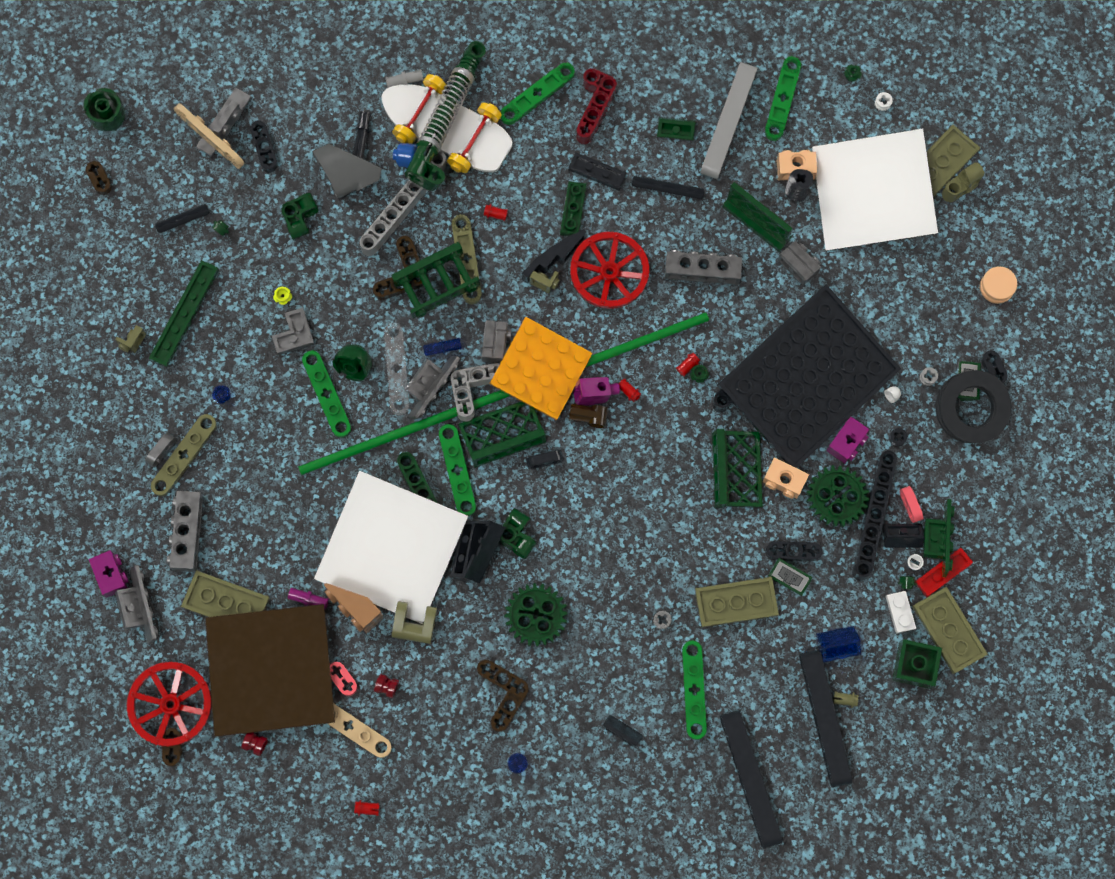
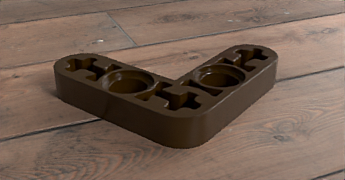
M408 236L399 237L396 246L403 267H408L405 263L408 258L412 257L416 262L420 261L412 239ZM402 242L408 244L409 253L405 252ZM392 277L378 281L373 286V294L379 300H385L405 293L404 288L397 289L394 287ZM413 279L410 281L413 290L423 286L421 280L419 282ZM389 283H391V289L393 290L392 292H390L388 286ZM379 287L385 289L384 294L378 292Z
M482 660L477 666L479 676L507 692L491 719L492 729L498 733L504 732L529 691L528 684L492 661ZM489 664V669L493 672L495 668L498 669L493 680L490 678L492 676L491 673H482V665L486 666ZM504 673L508 676L509 680L506 684L498 683L497 677L499 674ZM512 678L515 679L513 684L520 686V684L524 685V693L520 692L517 694L516 688L511 686L510 690L507 688L511 684ZM511 700L515 703L516 707L513 711L509 712L505 710L504 704L506 701ZM500 710H502V712L506 715H509L510 718L508 719L505 716L503 720L505 726H500L499 728H496V723L494 721L500 720L502 714H499Z

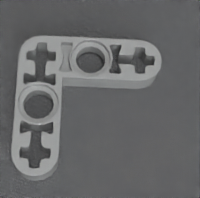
M499 363L460 369L451 374L457 415L461 421H470L474 417V406L470 388L489 384L495 374L494 371L500 365ZM481 373L483 377L477 380L473 378V375ZM458 377L462 379V386L458 385ZM461 392H465L468 394V396L464 399H460L457 397V395ZM463 405H466L468 414H464Z

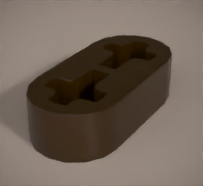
M97 161L89 162L86 166V173L96 192L100 195L109 194L112 190V184L102 165ZM95 167L97 169L98 176H95L92 168ZM100 180L103 181L106 188H101V185L99 183Z
M168 728L165 731L163 739H167V736H170L171 732H173L174 735H176L177 737H180L182 735L180 731H178L177 729ZM182 744L170 747L162 746V760L164 764L170 767L177 766L182 759ZM171 749H173V754L177 756V759H173V763L167 759V756L171 755Z

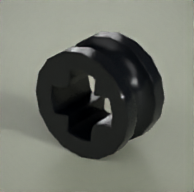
M902 428L894 429L889 435L890 443L895 447L904 445L908 437L906 431ZM894 434H895V435L901 434V435H902L901 439H902L903 441H901V440L896 441V440L894 439V438L896 437V436H894Z

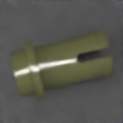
M834 691V697L842 699L833 698V704L851 706V708L853 706L857 707L858 695H855V692L847 694Z

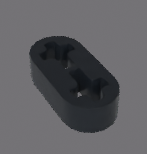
M992 350L985 352L981 358L985 372L994 376L996 373L1002 375L1000 381L1004 384L1008 375L999 354ZM988 356L995 359L993 365L991 361L987 362Z
M560 450L526 458L528 469L550 466L563 461Z

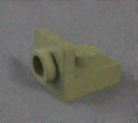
M533 271L530 276V284L549 294L552 289L555 290L560 282L558 279L559 273L555 271L551 279H548L545 274Z
M136 325L128 333L127 341L116 337L115 341L119 345L118 348L122 351L136 353L146 333L143 328Z

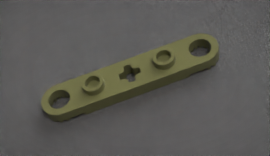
M456 215L452 219L454 243L459 241L462 246L463 254L460 259H464L465 255H468V258H472L469 260V263H465V260H462L471 279L477 276L479 278L470 220L465 215ZM460 220L466 222V226L463 229L456 227V223ZM460 275L461 284H463L465 282L462 276ZM478 286L476 290L477 296L474 299L467 297L468 292L464 293V301L468 304L478 303L482 297L481 287Z
M204 414L197 419L152 480L151 490L155 495L161 497L170 493V490L184 474L214 430H216L217 423L213 416ZM204 420H210L212 422L211 427L203 429L201 425ZM186 451H188V458H183L181 460L180 453H185ZM165 482L166 488L163 491H157V483Z

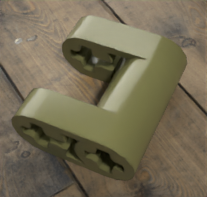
M398 601L392 637L431 644L437 608L427 606L424 624L405 622L408 602Z

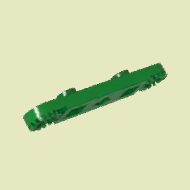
M795 56L787 57L782 65L765 128V136L771 141L779 140L784 132L801 69V61ZM790 62L795 63L797 68L791 70L787 68V64ZM782 95H785L786 98L784 102L780 98ZM775 127L779 130V133L773 135L769 129Z
M563 62L501 109V121L506 125H513L574 78V66L571 63ZM569 69L571 73L568 76H563L561 70ZM535 90L537 92L541 91L540 97L538 95L534 96ZM510 111L514 113V117L507 119L504 114Z
M308 351L303 355L302 362L331 430L338 438L347 437L351 432V425L322 358L318 352ZM308 357H316L317 363L314 365L307 364ZM324 390L332 392L329 394L330 398L322 397ZM339 423L347 426L344 432L336 431V426Z
M446 424L439 430V439L457 512L470 517L475 513L476 504L458 431L455 426ZM445 430H451L454 436L451 439H446L443 437V433ZM455 466H458L459 469H463L462 471H460V475H456L455 472L452 473V471L455 469ZM468 502L472 508L470 511L464 512L461 510V504Z
M688 641L682 648L686 732L691 739L699 740L705 736L707 731L702 647L696 641ZM692 645L697 648L698 652L695 656L687 654L686 649L688 646ZM692 685H695L700 690L696 695L689 692ZM698 724L701 726L702 732L700 735H694L691 732L692 725Z

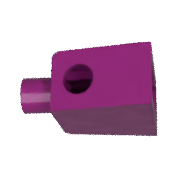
M608 377L581 378L573 389L575 404L583 406L606 403L611 395L620 393L619 384H609Z

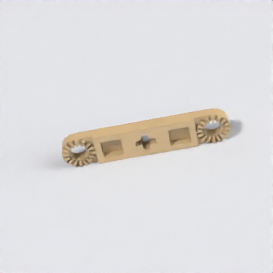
M180 103L174 107V111L176 114H179L178 116H181L180 118L183 121L187 122L195 132L223 157L231 161V163L233 162L237 169H240L245 164L241 157L231 149V145L225 139L221 140L204 125L205 122L198 115L195 117Z
M333 703L335 723H328V725L376 757L384 758L390 754L392 747L388 739ZM350 720L353 721L352 726L354 728L345 731L344 722L349 723ZM380 742L387 744V750L384 753L376 751V746Z

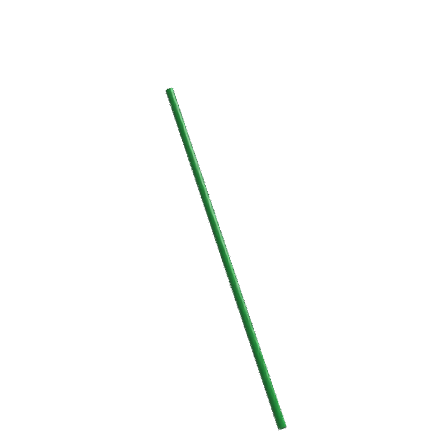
M705 312L591 355L585 368L708 322L709 317ZM499 390L472 400L474 410L510 397V395ZM463 405L464 414L468 413L466 405ZM456 407L298 466L301 475L307 474L457 417Z

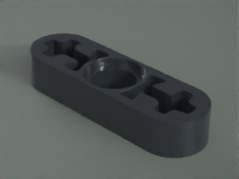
M254 121L250 126V132L261 167L265 172H273L277 169L278 162L266 124L262 121ZM257 127H260L263 137L259 138ZM266 142L269 144V148L264 151L260 150L259 145ZM269 155L271 166L266 164L265 156Z
M772 541L765 549L766 556L769 559L778 560L780 558L788 561H817L823 552L822 547L815 542ZM776 546L777 550H782L783 546H786L785 556H782L783 552H777L776 555H773V552L769 551V549ZM802 546L805 547L804 551H810L811 548L814 547L815 551H818V553H816L814 557L812 556V553H805V557H802ZM789 547H797L799 555L791 556L788 551Z

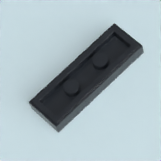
M575 152L568 168L571 172L618 191L626 177V172Z

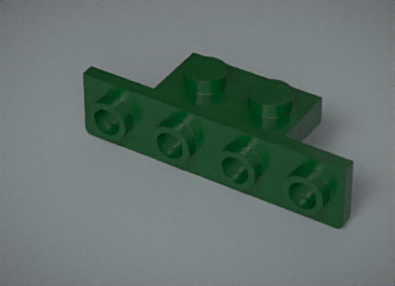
M947 499L945 503L944 520L925 519L923 557L943 559L942 577L945 578L948 572L952 571L953 560L950 559V553L953 552V541H950V535H953L954 524L951 523V517H954L955 508L951 506V499Z

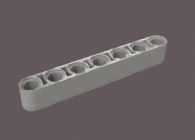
M740 62L700 174L718 179L753 84L757 67Z
M439 151L433 157L431 163L442 169L443 172L446 169V156L442 151ZM437 159L442 160L440 164L434 163ZM408 180L361 237L360 246L362 253L366 256L376 254L428 190ZM413 187L419 188L416 192L411 191ZM401 201L408 202V204L404 206H401L399 203ZM389 215H396V216H397V217H396L395 219H393V220L388 219V216H389ZM380 228L385 230L381 234L376 233ZM368 242L373 243V246L370 248L364 247Z

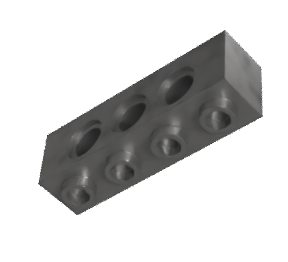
M679 250L667 251L664 279L739 285L742 258L732 254L719 256L717 253L705 255L695 251L689 253H682ZM686 262L689 264V267L683 268L680 263ZM699 264H705L708 268L701 269ZM723 265L726 267V270L721 271L717 266Z
M177 491L176 497H173V508H175V515L171 516L173 535L169 536V546L172 547L171 554L167 556V565L170 566L172 571L196 572L203 504V495L200 492ZM184 509H191V513L188 516H182ZM189 528L187 535H180L181 529ZM183 546H186L187 552L183 555H179V549Z

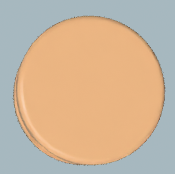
M1000 266L989 269L980 282V291L983 297L989 302L996 304L1008 301L1017 289V278L1014 273L1008 268Z

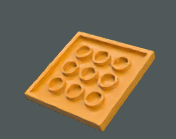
M525 317L489 384L557 420L592 353Z

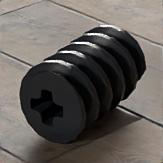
M796 169L790 174L785 188V194L790 200L800 202L806 199L813 182L812 173L808 170Z

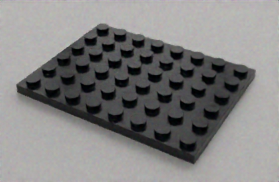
M825 284L727 374L717 386L787 464L797 468L901 368L829 286Z

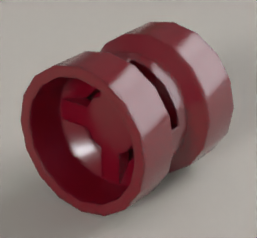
M380 673L374 687V692L384 693L392 699L398 688L399 680L395 678L389 679L387 675Z
M255 732L247 733L242 742L241 749L246 751L253 750V754L260 757L267 745L268 738L264 736L258 737Z

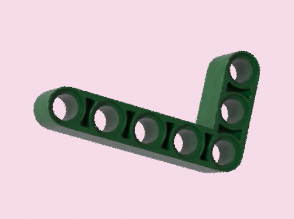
M409 452L401 453L397 458V463L410 491L417 495L426 492L429 495L427 499L437 503L414 456ZM404 459L412 461L409 466H403L401 462ZM412 476L420 477L417 483L410 482Z

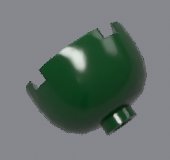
M346 345L338 350L332 364L339 374L341 372L347 374L345 378L353 381H363L370 372L372 361L371 356L364 347L360 345Z

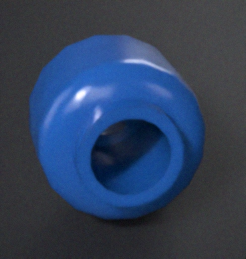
M400 143L397 149L393 150V160H396L399 167H408L417 149L416 144Z

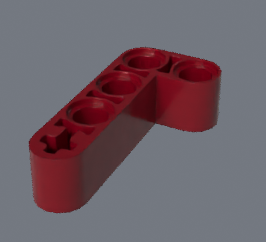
M593 68L586 70L583 76L584 88L594 93L577 126L576 139L580 144H588L592 141L616 93L617 83L615 78ZM594 78L595 81L590 82L587 79ZM609 85V86H611L612 88H611V89H606V88H604V86ZM597 101H603L604 104H601V105H600V104H597L596 102H597ZM595 116L597 119L591 120L588 117Z

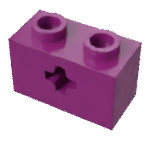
M850 416L826 451L844 464L848 459L852 461L858 453L855 449L859 444L863 446L869 438L866 434L870 429ZM849 438L852 439L850 444L846 443Z
M109 550L88 559L104 597L108 598L115 595L117 590L128 588L126 583L129 580L125 571L122 572L119 565H122L118 554H114ZM108 570H112V571H113V572L111 573V574H112L111 577L108 576V574H109V571H108Z

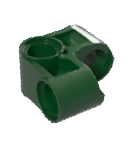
M305 193L296 199L286 202L281 208L283 219L293 240L310 233L304 218L311 217L319 212L311 193ZM289 210L295 211L293 215L286 214Z
M514 508L503 525L506 527L503 534L509 532L513 537L506 540L501 536L500 543L513 551L517 556L526 559L536 545V541L533 538L522 533L525 525L531 518Z

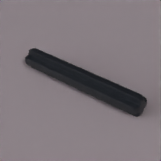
M633 176L632 179L633 187L703 199L705 191L703 188Z

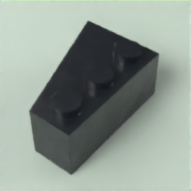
M466 520L457 542L450 577L465 583H480L506 527L492 521Z

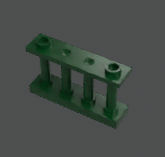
M459 241L391 275L395 286H403L414 307L410 310L413 319L416 317L422 318L428 311L466 292L472 293L480 286L478 276L471 279L460 259L463 250ZM450 260L454 261L465 282L457 287H454L443 267L444 263ZM432 269L438 271L448 290L439 296L426 275ZM416 277L420 278L431 300L420 304L410 285V280Z

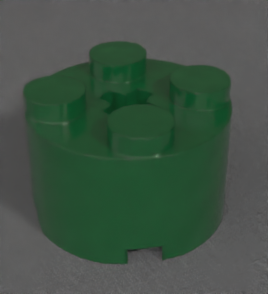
M99 88L97 91L86 96L84 110L91 125L100 131H116L125 118V109L118 95L111 89Z

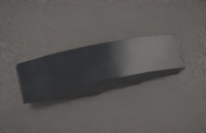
M583 229L547 249L522 272V280L528 284L533 271L538 272L540 270L546 274L556 261L563 265L585 240L587 231Z

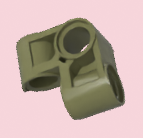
M975 162L962 170L957 177L949 181L942 191L943 199L947 202H954L974 190L984 176L982 166Z

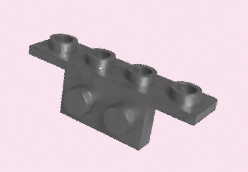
M235 88L209 126V129L223 140L229 134L234 123L239 119L251 96ZM203 138L197 144L199 150L210 156H213L216 152V149Z
M450 356L442 369L429 359L424 361L404 389L418 400L408 415L409 418L418 419L424 415L425 407L436 398V392L446 384L450 372H453L458 367V361L460 360L458 356Z
M134 565L129 570L133 587L117 590L115 594L124 630L143 626L147 644L150 645L157 639L158 632L156 626H153V611L148 606V591L146 588L144 589L143 572L139 569V565Z

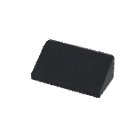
M883 524L885 548L923 547L924 533L922 524Z
M612 715L608 716L602 726L605 730L634 748L637 747L643 737L641 733Z

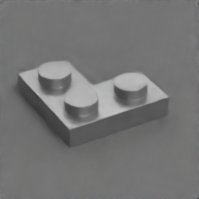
M300 308L286 312L285 316L290 330L272 336L278 355L314 344L304 309Z

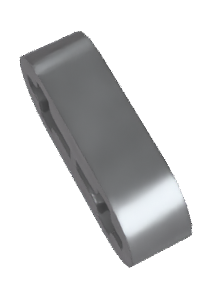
M169 433L164 434L149 452L145 462L152 467H156L173 447L176 438Z

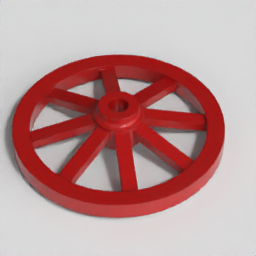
M602 232L588 237L577 247L571 260L570 275L574 288L584 300L600 308L614 309L632 303L642 294L649 278V262L643 248L629 236L617 232ZM613 240L610 258L606 262L595 243ZM618 242L624 243L634 250V252L619 263H615ZM588 247L591 248L601 267L579 261L582 253ZM636 257H639L642 273L619 271ZM577 267L599 273L600 275L581 284L577 274ZM607 271H611L612 274L609 275V274H607L606 272H607ZM617 277L639 279L641 281L630 294ZM602 280L605 281L601 299L585 290ZM610 282L615 284L624 298L607 300Z
M178 662L159 663L146 669L132 684L127 698V713L132 727L143 739L159 746H177L195 738L207 724L212 710L211 692L205 679L192 667ZM165 670H176L171 694L167 693L156 673ZM185 672L191 675L198 684L177 697L182 673ZM149 677L152 678L161 693V699L138 693L140 687ZM202 689L204 697L203 709L181 704V702ZM136 699L160 706L158 709L137 719L135 711ZM170 702H174L172 708H168ZM179 710L201 715L198 723L189 732L179 714ZM165 713L156 737L149 734L141 726V724ZM173 715L183 735L177 738L163 739L170 717Z

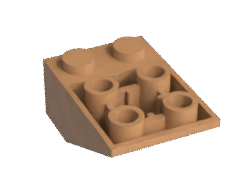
M328 583L324 584L326 596L333 604L338 602L339 610L346 618L349 616L352 618L351 622L359 632L363 630L367 634L384 619L382 612L368 597Z

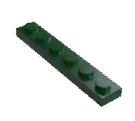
M200 261L149 357L150 361L166 368L168 367L219 271L218 267L205 261Z

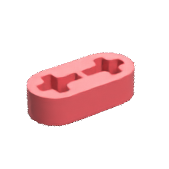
M908 486L900 489V496L910 520L913 523L923 520V513L912 488Z
M331 663L330 673H333V667H341L340 673L343 676L339 678L336 674H331L332 681L343 695H354L357 691V683L342 663ZM343 680H346L349 684L353 683L351 686L352 691L343 690L345 688Z

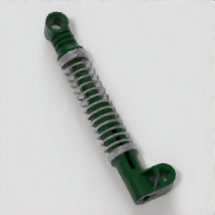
M473 41L463 52L461 61L452 70L447 85H445V89L435 105L436 108L433 109L431 118L428 119L429 122L426 123L424 132L421 133V137L417 141V149L406 169V178L426 190H437L445 180L443 170L432 164L431 161L439 153L442 143H444V139L447 137L449 129H451V125L467 96V92L475 79L474 73L486 53L484 44L479 41Z

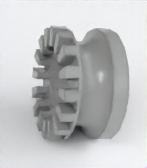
M930 367L925 368L920 374L921 383L926 386L933 385L938 379L937 371ZM927 372L933 375L931 381L924 377Z
M659 611L654 616V625L658 629L668 628L671 623V615L666 611ZM666 616L667 624L665 625L664 623H662L660 625L658 623L659 619L657 617Z

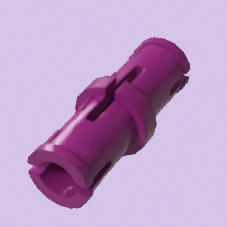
M293 587L290 588L288 594L289 600L303 603L304 606L324 604V609L326 610L329 598Z

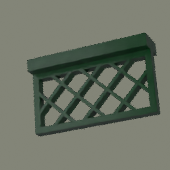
M734 182L730 186L727 200L723 203L722 207L780 252L791 240L792 237L790 235L793 228Z
M518 402L473 418L470 421L459 423L458 425L474 468L546 443L544 430L540 425L534 408L529 406L530 412L528 416H524L518 412L520 408L527 406V404ZM509 413L513 415L509 423L500 419L502 414ZM516 417L525 420L521 428L513 425ZM485 420L495 421L491 429L482 426ZM529 421L536 424L537 429L530 432L525 430V427ZM498 423L507 426L504 434L494 431ZM471 425L477 427L474 435L466 433L464 428ZM510 428L519 431L517 437L511 438L506 436ZM480 429L489 432L486 440L476 437ZM492 434L501 437L499 443L492 444L489 442ZM474 440L483 444L480 450L473 452L471 446Z
M716 429L712 433L715 508L763 507L760 433ZM727 436H733L738 441L733 448L727 443ZM746 437H754L755 445L752 448L743 441ZM739 444L748 451L743 457L734 450ZM730 453L739 460L734 466L727 461V456ZM749 453L755 458V464L752 467L744 460ZM740 462L748 469L743 476L735 469ZM731 472L740 479L735 485L728 480V475ZM750 472L756 477V483L753 486L745 479ZM741 481L749 488L744 495L736 488ZM732 490L740 497L737 502H729V493ZM752 491L757 496V503L750 502L745 496Z

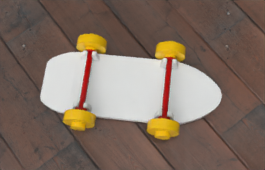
M427 74L423 80V84L426 87L411 84L396 85L387 88L383 92L382 103L388 117L396 125L392 133L399 142L413 144L415 139L421 137V133L424 132L426 123L429 122L428 119L431 118L433 109L436 108L435 105L445 89L446 84L441 77ZM481 103L477 110L479 114L461 105L440 151L449 155L447 162L454 171L467 173L471 167L478 171L496 172L500 168L512 148V140L508 133L496 124L502 115L495 105Z

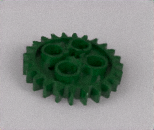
M832 465L830 471L825 467L823 474L818 471L816 473L817 478L812 477L811 479L814 484H808L807 486L811 491L806 492V495L811 497L806 500V503H812L809 510H815L813 517L819 515L818 522L825 519L826 526L833 522V528L838 523L843 528L845 522L850 526L852 519L857 522L859 520L858 515L863 516L864 514L861 509H867L868 507L863 502L869 501V498L864 496L869 492V490H863L866 483L859 482L862 476L856 478V471L850 474L849 467L842 471L841 465L837 470ZM834 480L842 481L843 487H837L834 484ZM847 486L851 487L849 490L844 492L840 498H837L835 501H833L828 507H824V504L832 500V498L835 495H838ZM825 491L828 494V498H821L819 492ZM847 494H852L855 497V502H850L847 499ZM832 506H838L841 509V513H834Z
M534 583L532 589L526 584L525 591L519 587V595L512 593L514 600L508 599L507 601L511 606L505 607V610L509 613L505 614L504 618L510 619L505 625L512 626L509 629V633H516L514 639L521 637V644L527 640L528 647L531 646L532 642H535L536 647L539 646V642L546 646L547 639L553 643L552 636L554 635L559 638L558 630L564 631L565 629L561 624H567V620L562 618L568 615V612L562 611L566 608V604H560L563 597L556 598L558 591L551 593V586L544 590V584L537 588L536 583ZM526 599H531L534 602L531 608H526L523 605ZM549 603L553 606V610L545 612L542 606ZM519 610H523L531 614H534L535 611H538L540 616H550L553 617V620H548L540 616H538L537 619H533V615L519 613ZM527 618L530 624L527 627H522L518 623L519 620ZM541 622H545L549 625L547 631H540L538 625Z

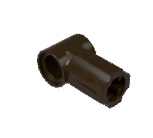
M571 404L569 421L586 423L594 428H605L608 408L600 405L589 407Z

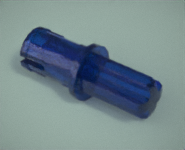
M460 338L446 341L440 340L441 342L423 346L425 356L439 353L444 355L445 352L462 349Z

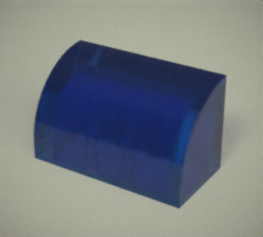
M854 626L816 633L817 645L821 652L823 663L861 655L860 637Z

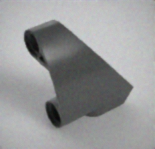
M327 143L312 151L318 165L323 168L337 199L367 187L380 179L382 168Z

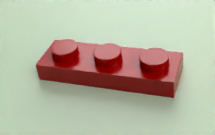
M959 548L950 555V559L953 560L952 571L948 572L946 578L942 577V561L915 581L926 598L973 564V561L962 548Z

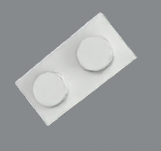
M906 591L886 595L896 634L915 630L916 626Z

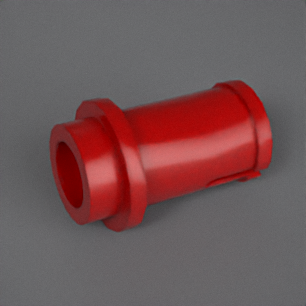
M492 204L486 205L484 216H487L488 219L491 217L505 221L508 209L494 207Z
M694 353L688 354L687 358L676 367V370L685 377L695 365H699L700 359Z
M626 379L620 381L619 388L628 397V400L637 401L641 396L640 390L635 389Z
M359 800V802L355 801L354 814H358V816L360 814L378 816L379 810L377 809H379V803L361 802L362 800Z

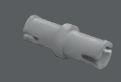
M421 69L407 73L404 71L399 75L385 77L388 88L424 80Z

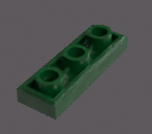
M568 181L560 235L570 236L579 232L587 184Z

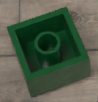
M906 639L901 640L898 645L892 681L927 689L934 688L936 686L942 648Z

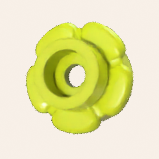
M279 287L275 290L273 298L280 305H285L288 301H291L292 294L289 288Z

